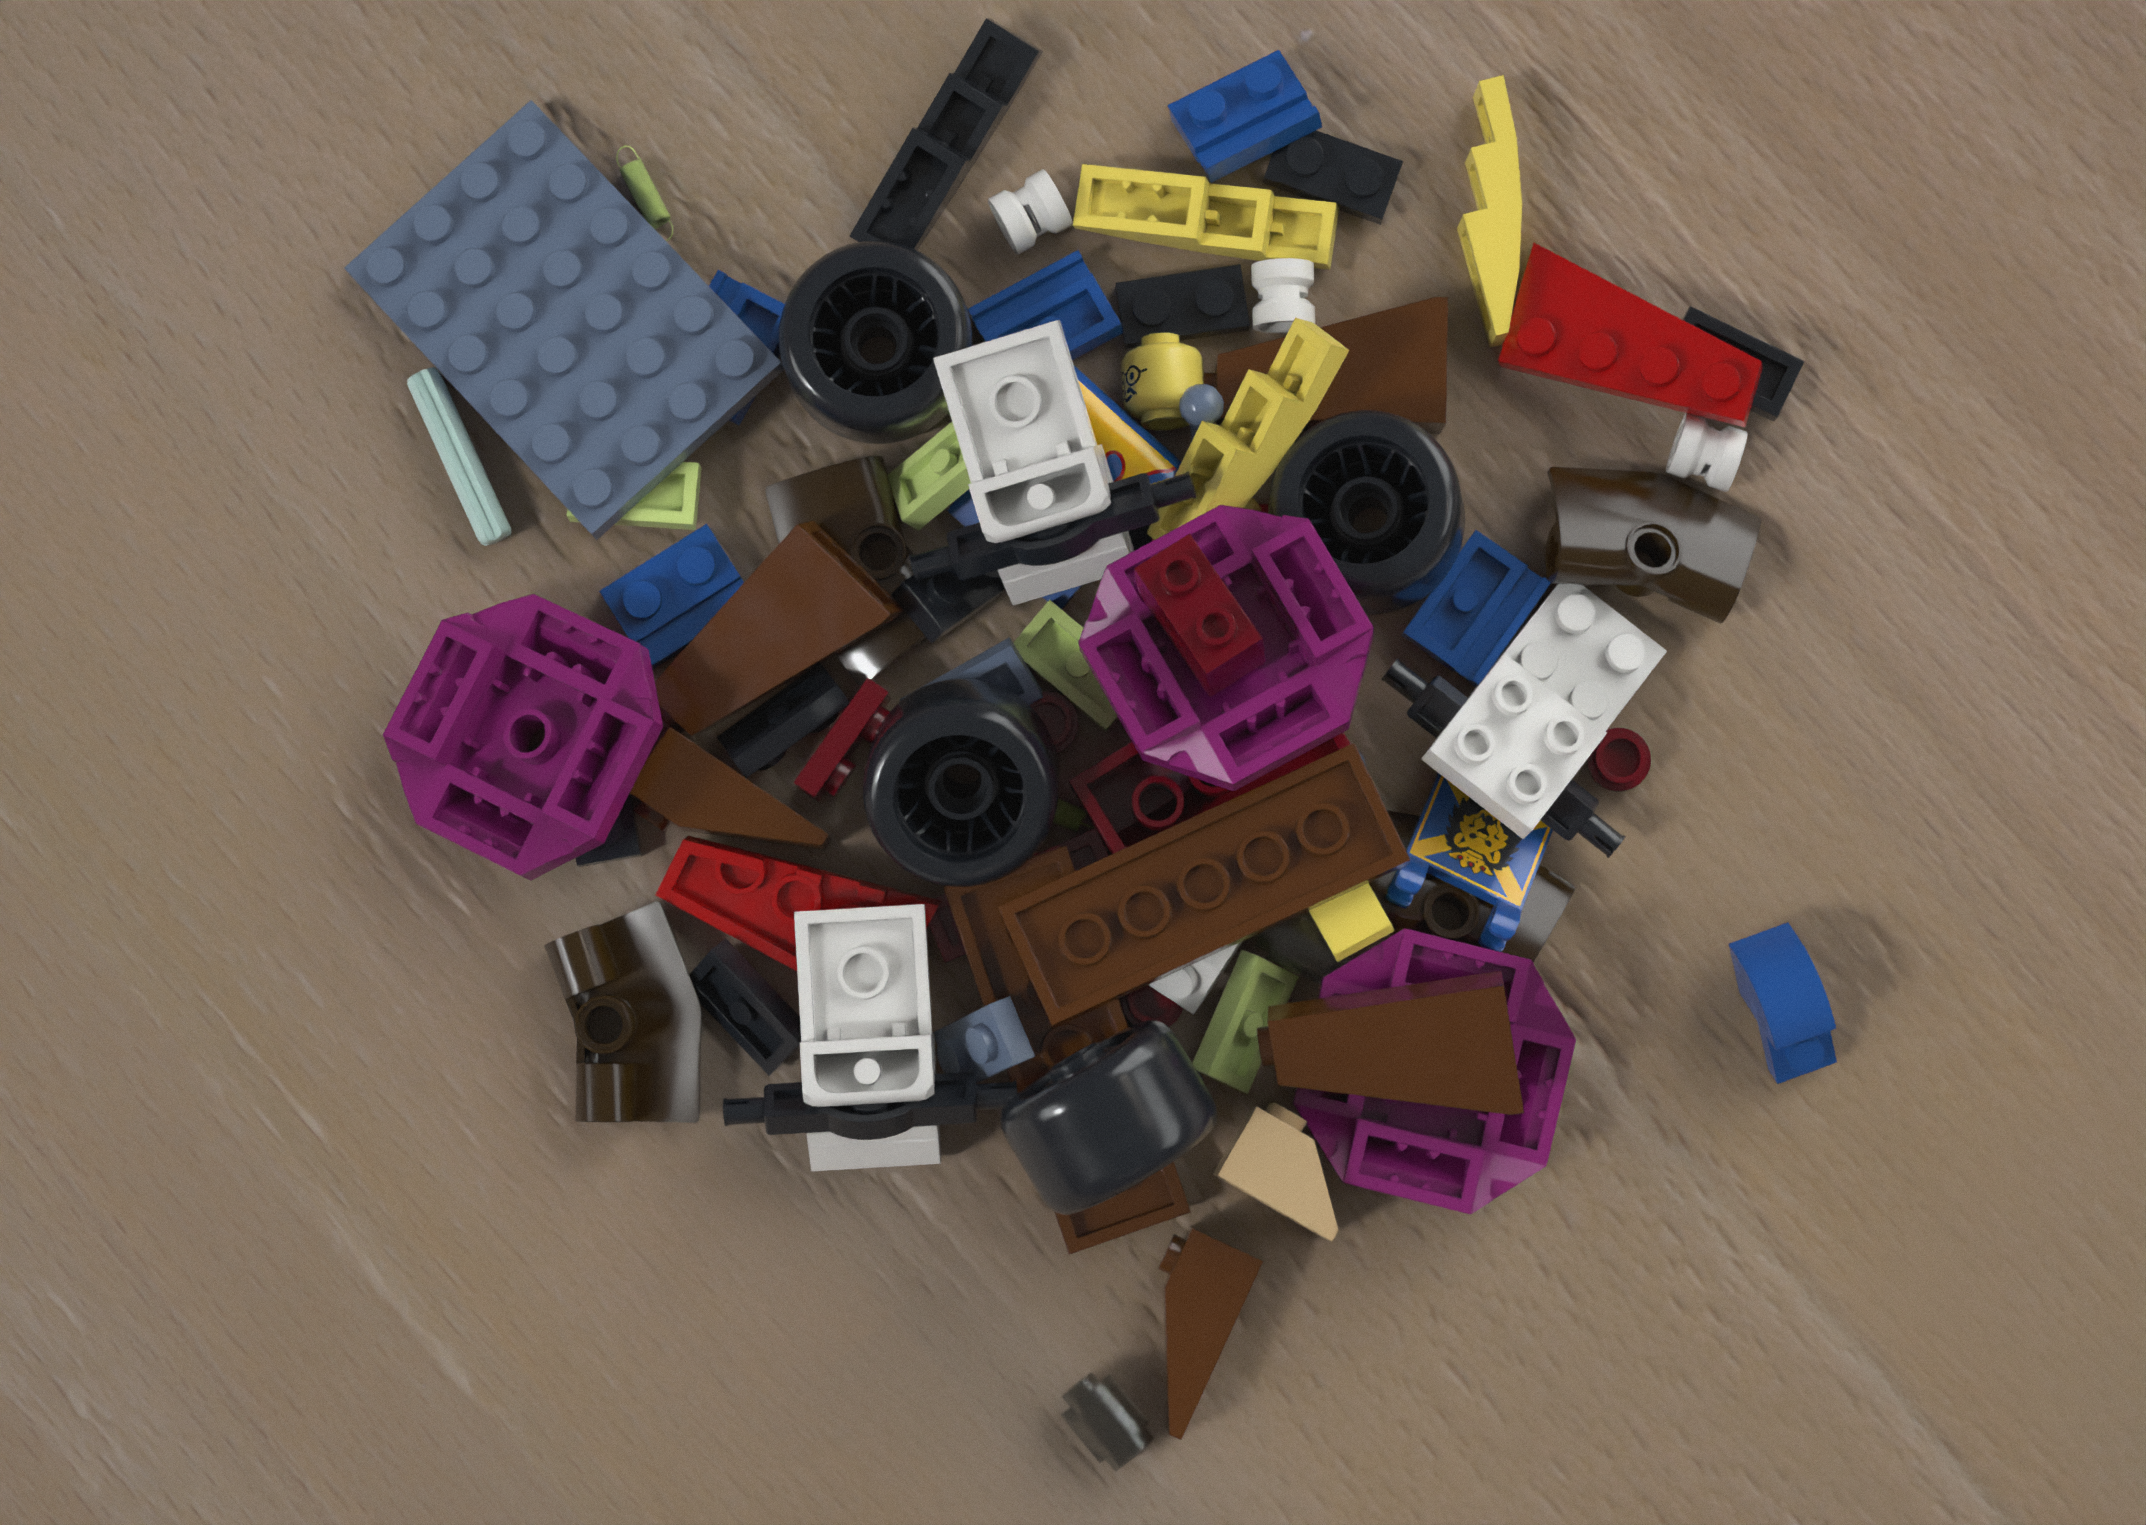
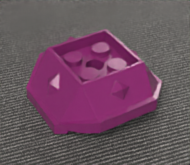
M1219 505L1107 565L1078 644L1080 652L1142 760L1231 791H1236L1349 729L1374 637V627L1308 518L1289 515L1279 517L1256 510ZM1189 533L1263 638L1265 663L1212 697H1209L1138 594L1134 572L1135 567Z
M531 594L496 604L474 614L467 612L441 620L383 733V737L391 759L396 762L403 791L417 825L532 881L604 844L663 728L649 650L542 597ZM545 727V737L542 744L536 750L530 752L529 744L532 736L536 731Z
M1404 928L1322 978L1317 999L1501 971L1524 1113L1508 1115L1296 1087L1292 1104L1299 1116L1307 1121L1306 1127L1341 1183L1466 1214H1473L1493 1201V1199L1547 1166L1576 1038L1545 987L1544 981L1532 960Z

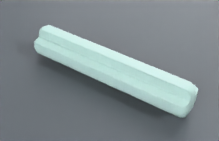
M435 367L421 370L407 379V385L475 535L484 546L502 541L511 534L510 524L442 375Z

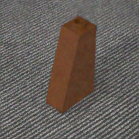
M1433 297L1320 327L1349 349V352L1318 408L1302 431H1306L1316 423L1340 413L1357 410H1377L1402 416L1416 423L1429 434L1441 433L1446 424L1448 297ZM1285 337L1217 355L1215 373L1204 372V384L1215 387L1222 395L1224 401L1223 414L1215 423L1216 425L1221 426L1248 369L1268 374Z
M814 520L799 523L657 678L655 686L661 718L669 727L679 733L687 731L693 736L709 730L895 620L904 609Z
M1501 971L1268 1006V1026L1257 1028L1262 1066L1275 1065L1277 1082L1281 1086L1508 1115L1524 1113Z

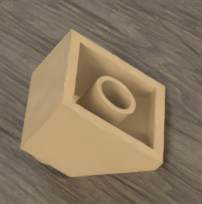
M1274 1102L1269 1103L1265 1111L1259 1107H1251L1213 1175L1321 1238L1332 1242L1339 1230L1315 1141L1302 1133L1307 1121Z

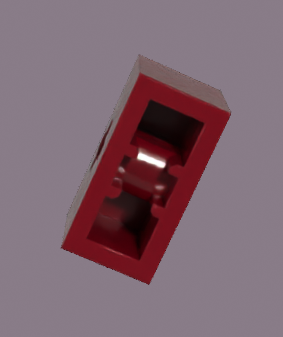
M1190 533L1134 568L1138 594L1209 697L1217 694L1265 663L1263 638Z

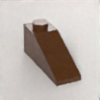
M671 727L668 728L644 763L630 791V794L639 800L632 811L663 832L672 822L687 832L825 850L832 841L829 834Z
M1192 1227L1189 1228L1185 1239L1176 1234L1173 1235L1158 1267L1159 1270L1168 1274L1163 1285L1167 1428L1169 1435L1179 1440L1183 1438L1263 1263L1262 1260Z

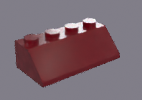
M1343 732L1236 791H1231L1142 760L1133 742L1069 780V784L1073 794L1093 826L1097 829L1101 839L1111 854H1114L1340 750L1351 743Z

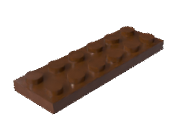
M1353 743L999 906L998 910L1054 1029L1409 865L1410 858Z
M1065 845L1032 856L1022 867L1000 880L972 887H943L984 1007L1010 996L1035 1057L1006 1070L1009 1081L1017 1082V1094L1073 1053L1128 1028L1119 999H1116L1053 1029L998 910V907L1075 872ZM1172 1162L1137 1185L1094 1207L1069 1215L1054 1213L1068 1254L1070 1255L1191 1213L1175 1164Z

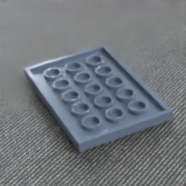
M532 100L344 267L360 287L596 540L784 370L781 361Z

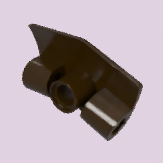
M868 456L842 462L766 487V497L778 544L797 524L814 520L890 595L903 581L914 575L910 563V555H914V553L905 543L882 456ZM881 540L891 543L897 550V556L890 567L875 571L862 563L861 556L868 544ZM904 610L895 620L837 653L836 656L856 683L862 686L867 678L873 679L911 647L917 648L929 640Z
M1572 467L1549 468L1547 474L1550 480L1556 514V522L1548 534L1545 551L1546 575L1550 583L1598 586L1615 584L1619 590L1634 597L1648 596L1653 592H1657L1668 597V601L1720 624L1724 622L1738 597L1752 558L1761 525V519L1758 516L1666 475L1655 472ZM1635 551L1644 552L1649 555L1654 561L1656 568L1641 563Z
M1387 810L1406 849L1419 816ZM1539 865L1524 903L1517 930L1514 936L1506 942L1502 953L1530 959L1534 962L1572 897L1575 887L1544 866ZM1396 871L1369 883L1394 928V932L1390 933L1391 935L1405 928L1482 947L1479 945L1478 940L1494 905L1429 873L1426 874L1421 889L1413 896L1411 904L1406 909L1385 898L1387 889ZM1447 901L1458 908L1461 915L1460 928L1456 930L1441 928L1432 916L1433 903Z
M655 901L603 924L584 928L545 944V950L574 1021L577 1037L575 1121L697 1123L700 1119L702 1011L698 995L662 904ZM603 1006H609L618 1011L623 1022L622 1032L619 1037L608 1044L595 1039L589 1026L593 1013Z

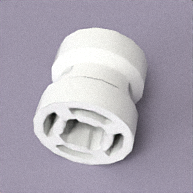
M1044 169L1027 177L1024 187L1012 193L1003 190L988 198V204L999 228L1017 255L1033 247L1038 236L1046 232L1057 234L1073 225L1066 204L1054 182ZM1024 206H1025V208H1026V210H1027V212H1028V214H1029V216H1030V218H1031V221H1030V219H1029V217H1028V215H1027L1025 209L1023 208Z
M1277 258L1258 261L1251 265L1252 286L1258 291V298L1262 299L1252 309L1254 330L1264 333H1288L1295 317L1315 324V306L1304 299L1308 297V289L1314 284L1313 262L1304 259Z
M1685 413L1669 454L1666 473L1681 478H1686L1692 474L1696 476L1701 475L1704 476L1709 487L1727 492L1738 470L1748 434L1746 431L1731 426L1718 431L1708 426L1705 418Z

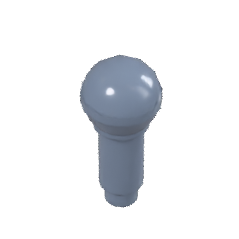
M1195 384L1187 388L1180 398L1179 410L1181 416L1190 425L1191 442L1202 421L1215 424L1223 414L1224 401L1222 395L1215 387L1208 384Z

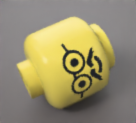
M1154 333L1141 338L1142 346L1127 352L1121 361L1124 408L1131 417L1141 420V426L1148 430H1174L1186 427L1189 424L1181 416L1179 410L1180 398L1187 388L1195 384H1204L1202 355L1195 347L1179 343V336L1177 334Z

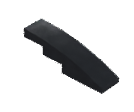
M986 18L955 72L948 74L919 126L913 127L852 230L850 237L857 242L887 241L918 250L975 164L1043 51L993 19Z

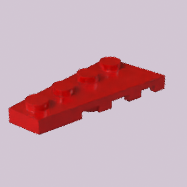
M1534 242L1511 316L1509 333L1504 340L1498 360L1502 368L1741 427H1746L1763 369L1761 360Z
M690 835L682 840L655 894L657 897L797 971L794 912L925 904L926 929H928L942 902L941 900Z

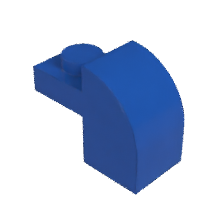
M1789 922L1729 943L1739 993L1758 1022L1767 1067L1776 1083L1779 1084L1837 1063L1831 1036V1030L1836 1029V1024L1829 1000L1806 948Z

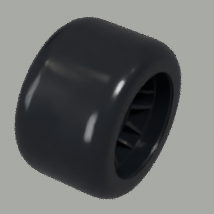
M865 241L848 244L825 254L805 270L792 287L786 299L779 325V350L782 364L790 387L801 406L815 421L832 433L866 444H890L905 441L926 432L940 422L949 413V409L933 358L973 346L968 309L961 292L952 278L941 266L923 253L908 246L887 241ZM878 336L890 339L895 344L896 350L892 358L887 362L872 364L864 360L860 355L863 345L869 339Z
M1357 410L1340 413L1316 423L1295 440L1276 468L1271 482L1268 514L1279 517L1289 515L1310 520L1366 615L1395 612L1420 601L1444 580L1459 554L1465 530V509L1455 467L1443 447L1431 434L1402 416L1377 410ZM1374 508L1386 514L1385 524L1374 532L1360 533L1352 527L1355 517L1365 509Z
M950 679L924 686L902 699L889 712L872 740L863 779L864 808L872 833L885 853L896 864L925 881L950 887H972L1000 880L1015 872L1032 858L1041 847L1052 827L1057 809L1059 789V763L1056 748L1050 732L1037 712L1027 702L1008 689L975 679ZM955 764H966L976 768L981 775L970 784H959L949 778L946 769Z
M1148 1020L1130 1026L1068 1056L1053 1066L1048 1073L1016 1094L1002 1108L1000 1115V1124L1004 1136L1038 1194L1050 1209L1063 1215L1081 1212L1094 1207L1157 1173L1201 1142L1213 1130L1217 1121V1110L1214 1100L1177 1036L1167 1025L1157 1020Z

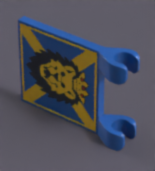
M1437 773L1406 848L1410 864L1396 870L1385 898L1402 908H1408L1413 896L1421 889L1426 874L1429 873L1494 905L1480 934L1478 943L1486 949L1502 952L1506 942L1514 936L1517 930L1524 903L1553 830L1540 820L1535 828L1522 839L1441 774Z

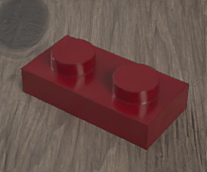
M866 679L795 779L794 784L798 789L817 802L820 801L826 791L834 797L840 792L856 768V765L849 761V758L863 739L872 744L877 729L890 712L885 708L891 700L887 690L871 679Z

